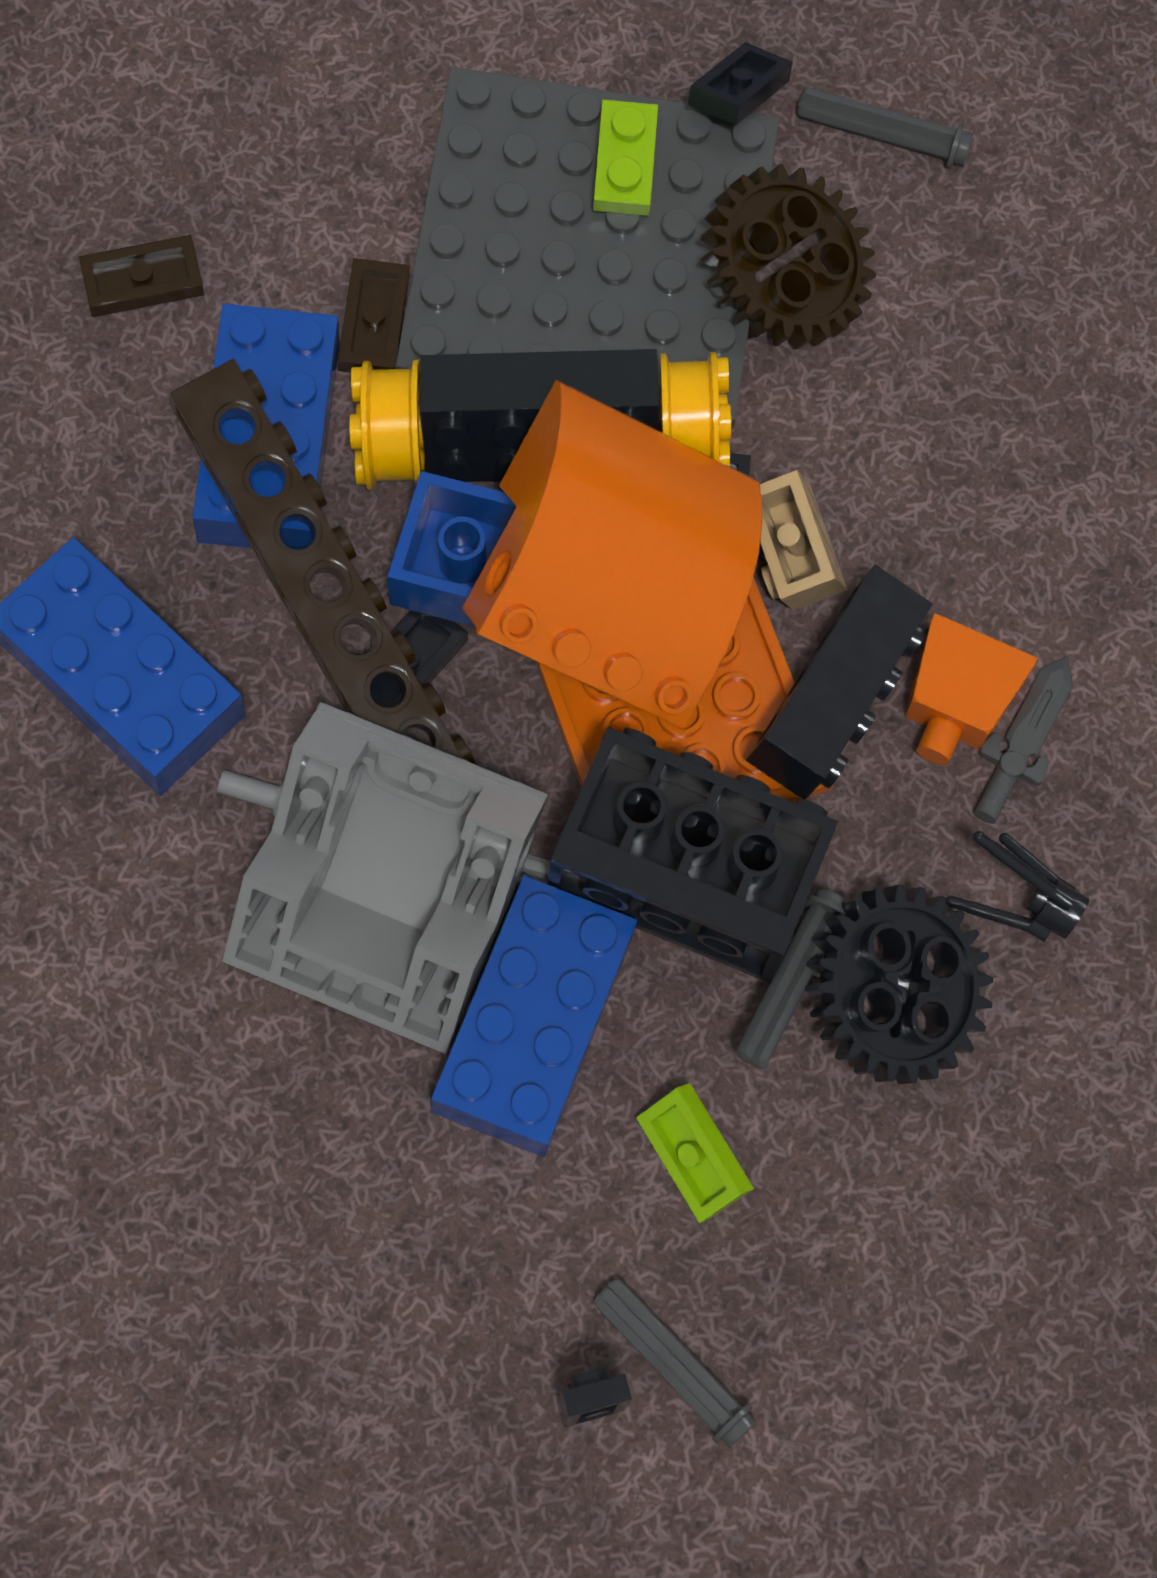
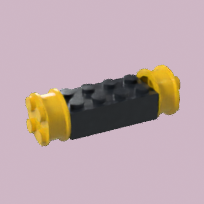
M657 349L421 355V361L420 359L413 360L411 369L373 370L370 361H363L362 367L351 368L353 403L360 402L356 405V414H350L349 421L351 449L355 450L356 484L366 485L367 490H375L377 481H415L417 485L420 472H426V468L427 473L463 482L502 481L556 379L730 466L731 406L728 404L727 394H719L729 393L728 357H717L716 352H710L707 361L669 362L666 353H660V395Z

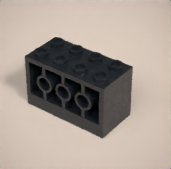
M608 727L551 857L547 884L637 919L636 928L771 984L785 955L839 821L827 817L828 812L822 806L812 801L796 798L793 802L771 794L770 788L758 779L745 775H738L734 779L712 770L713 765L699 755L690 752H680L679 755H675L656 747L655 740L645 733L629 728L619 732Z

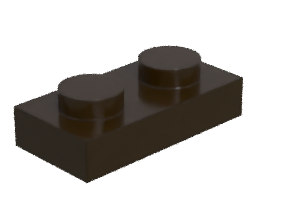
M191 235L79 256L92 317L204 295Z
M353 258L338 355V371L351 372L352 367H362L363 361H370L373 370L396 369L410 278V265Z

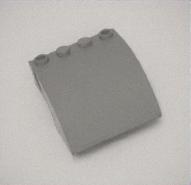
M320 702L293 745L271 833L243 876L222 962L447 1054L504 921L548 794L472 764L465 759L455 757L413 740L408 736L371 723L352 713L344 712Z

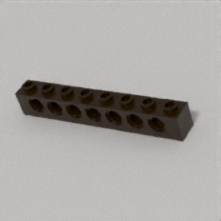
M233 358L170 392V407L345 712L352 713L359 718L401 735L404 730L409 728L420 729L428 735L431 747L476 765L474 757L463 738L459 734L450 737L439 718L446 713V710L430 682L421 686L411 669L410 664L416 661V657L407 639L400 630L391 634L380 612L387 608L376 585L370 578L361 581L350 560L357 557L347 534L341 526L331 529L320 508L327 505V502L316 480L310 473L302 477L290 456L297 453V450L287 429L281 421L271 424L260 405L267 401V397L253 371L249 368L242 372ZM231 417L242 418L252 427L253 437L246 443L232 444L222 437L219 430L220 424ZM260 469L272 470L280 476L283 490L272 497L260 496L252 489L249 482L250 476ZM290 521L304 523L311 530L313 536L312 544L301 550L287 547L280 537L279 531L281 526ZM319 573L334 575L342 586L341 598L334 602L318 600L310 590V579ZM348 625L364 627L372 639L370 651L363 655H353L347 652L340 642L341 630ZM386 676L394 679L399 684L402 695L397 706L385 708L375 703L370 694V685L373 679Z

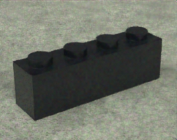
M874 564L852 591L746 758V761L802 799L806 800L820 784L830 789L849 761L848 758L841 754L848 741H851L856 745L865 735L876 717L874 713L868 710L875 697L883 701L900 679L903 672L895 667L902 654L910 658L927 635L928 628L921 623L933 603Z

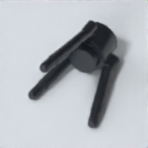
M975 832L973 840L1037 888L1026 907L1035 916L1033 919L955 896H948L946 898V905L974 916L1027 931L1045 942L1051 932L1066 939L1083 915L1089 903V898L1076 891L1075 886L1058 877L1009 834L1002 833L999 836V841L1006 847L1004 848L983 832Z

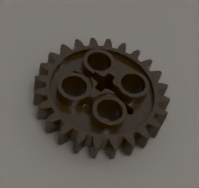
M779 164L769 173L762 166L757 168L748 177L743 174L715 199L717 206L705 217L712 227L702 234L700 239L707 245L714 247V249L702 257L701 261L703 264L717 268L718 273L711 277L707 283L709 286L724 287L726 293L718 302L720 307L732 303L738 307L734 318L735 324H739L749 317L754 321L752 328L753 337L757 338L770 329L774 346H779L790 338L794 349H799L809 341L814 346H818L828 338H834L847 329L849 323L861 316L863 312L859 305L872 296V293L863 285L876 277V273L870 268L863 266V263L873 257L875 251L860 246L859 240L866 236L869 230L864 227L854 228L850 222L858 212L856 207L843 211L838 206L843 196L841 190L828 196L824 193V177L820 176L809 185L807 184L804 168L800 167L788 177L783 164ZM814 232H819L822 235V240L802 255L793 259L764 281H757L755 273L766 267L777 257L785 254ZM750 242L755 246L757 251L753 249ZM782 288L787 292L789 298L784 294Z

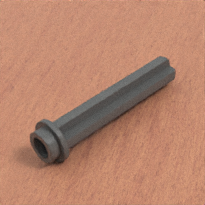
M813 88L804 89L797 108V114L802 119L948 160L946 166L948 168H952L953 163L964 166L974 134L964 131V124L959 123L958 128L954 129Z
M818 889L814 895L808 896L804 905V910L807 913L739 1044L737 1056L745 1063L756 1068H764L768 1065L805 991V987L815 972L806 966L807 961L821 959L824 954L813 942L814 938L833 935L825 921L828 916L845 915L842 903L846 900L835 892Z
M615 1279L599 1292L594 1300L598 1310L716 1433L712 1438L716 1444L722 1440L731 1448L755 1425L757 1421L749 1414L752 1407L749 1404L742 1407L622 1280Z

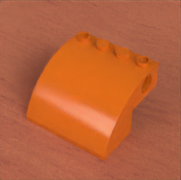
M556 379L499 485L517 507L462 609L476 626V633L685 728L725 655L751 588L762 532V495L760 483L754 478Z

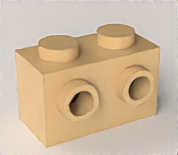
M798 470L760 484L762 495V532L760 544L768 565L761 567L773 600L780 598L788 607L795 610L847 591L810 483Z

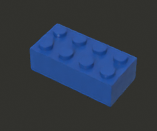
M222 303L213 369L234 358L242 372L249 368L253 371L267 397V401L260 405L271 424L281 421L295 444L297 453L290 457L300 475L303 477L310 473L320 489H322L340 346L338 315ZM239 417L228 418L219 426L222 437L232 444H243L253 437V430L250 424ZM200 461L193 511V524L197 543L251 548L203 462ZM260 469L249 478L252 489L260 496L272 497L283 490L280 476L272 470ZM290 521L280 528L281 540L287 547L301 550L312 544L313 536L311 530L304 523Z
M421 471L387 575L390 605L476 627L462 607L517 507L506 493Z
M74 537L65 543L0 603V645L160 797L245 717L242 694Z
M524 875L432 1095L431 1113L545 1158L633 939L638 920Z

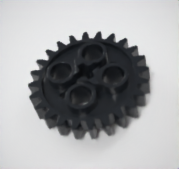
M903 885L884 887L883 892L880 888L862 892V900L857 898L844 901L842 906L845 915H833L825 919L834 935L818 936L813 940L816 946L825 953L823 959L807 961L806 964L808 968L820 974V982L806 986L805 992L821 996L822 1004L810 1012V1016L813 1018L827 1017L829 1025L819 1036L821 1040L840 1039L841 1043L836 1050L835 1058L837 1060H846L856 1057L854 1073L871 1074L874 1071L875 1082L879 1083L893 1082L895 1078L898 1084L916 1083L917 1078L920 1080L939 1078V1069H955L958 1067L954 1051L958 1053H971L975 1049L971 1040L966 1035L967 1032H985L986 1030L983 1022L975 1016L976 1010L992 1008L993 1004L987 998L979 995V987L993 983V977L978 974L977 966L989 958L988 952L973 953L970 947L979 935L978 930L961 932L958 928L963 921L965 913L962 910L944 914L946 897L937 896L926 900V892L923 887L907 889L905 892ZM876 935L883 945L881 961L874 951ZM929 950L935 958L934 973L930 971L927 964ZM898 978L902 982L909 983L908 991L905 987L898 985ZM866 995H868L873 1004L871 1020L866 1017L864 1012ZM920 1009L926 1018L924 1033H922L917 1023Z

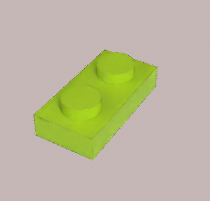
M602 99L593 211L649 216L658 104Z
M691 1083L675 1088L636 1117L699 1224L719 1214L754 1189Z

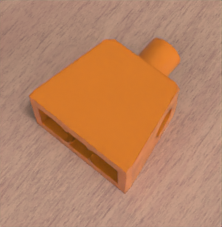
M934 613L928 626V633L922 641L904 716L926 726L916 752L929 762L938 765H948L959 741L980 750L1026 682L1038 658Z

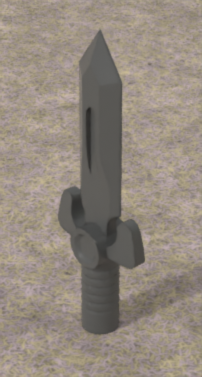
M1068 656L1040 669L1005 737L1008 742V751L1004 755L1001 753L999 746L1003 737L999 733L992 734L980 748V756L996 765V771L974 811L975 816L980 820L990 824L996 823L1018 778L1036 786L1044 781L1048 766L1047 759L1039 757L1032 767H1026V759L1029 756L1038 755L1073 687Z

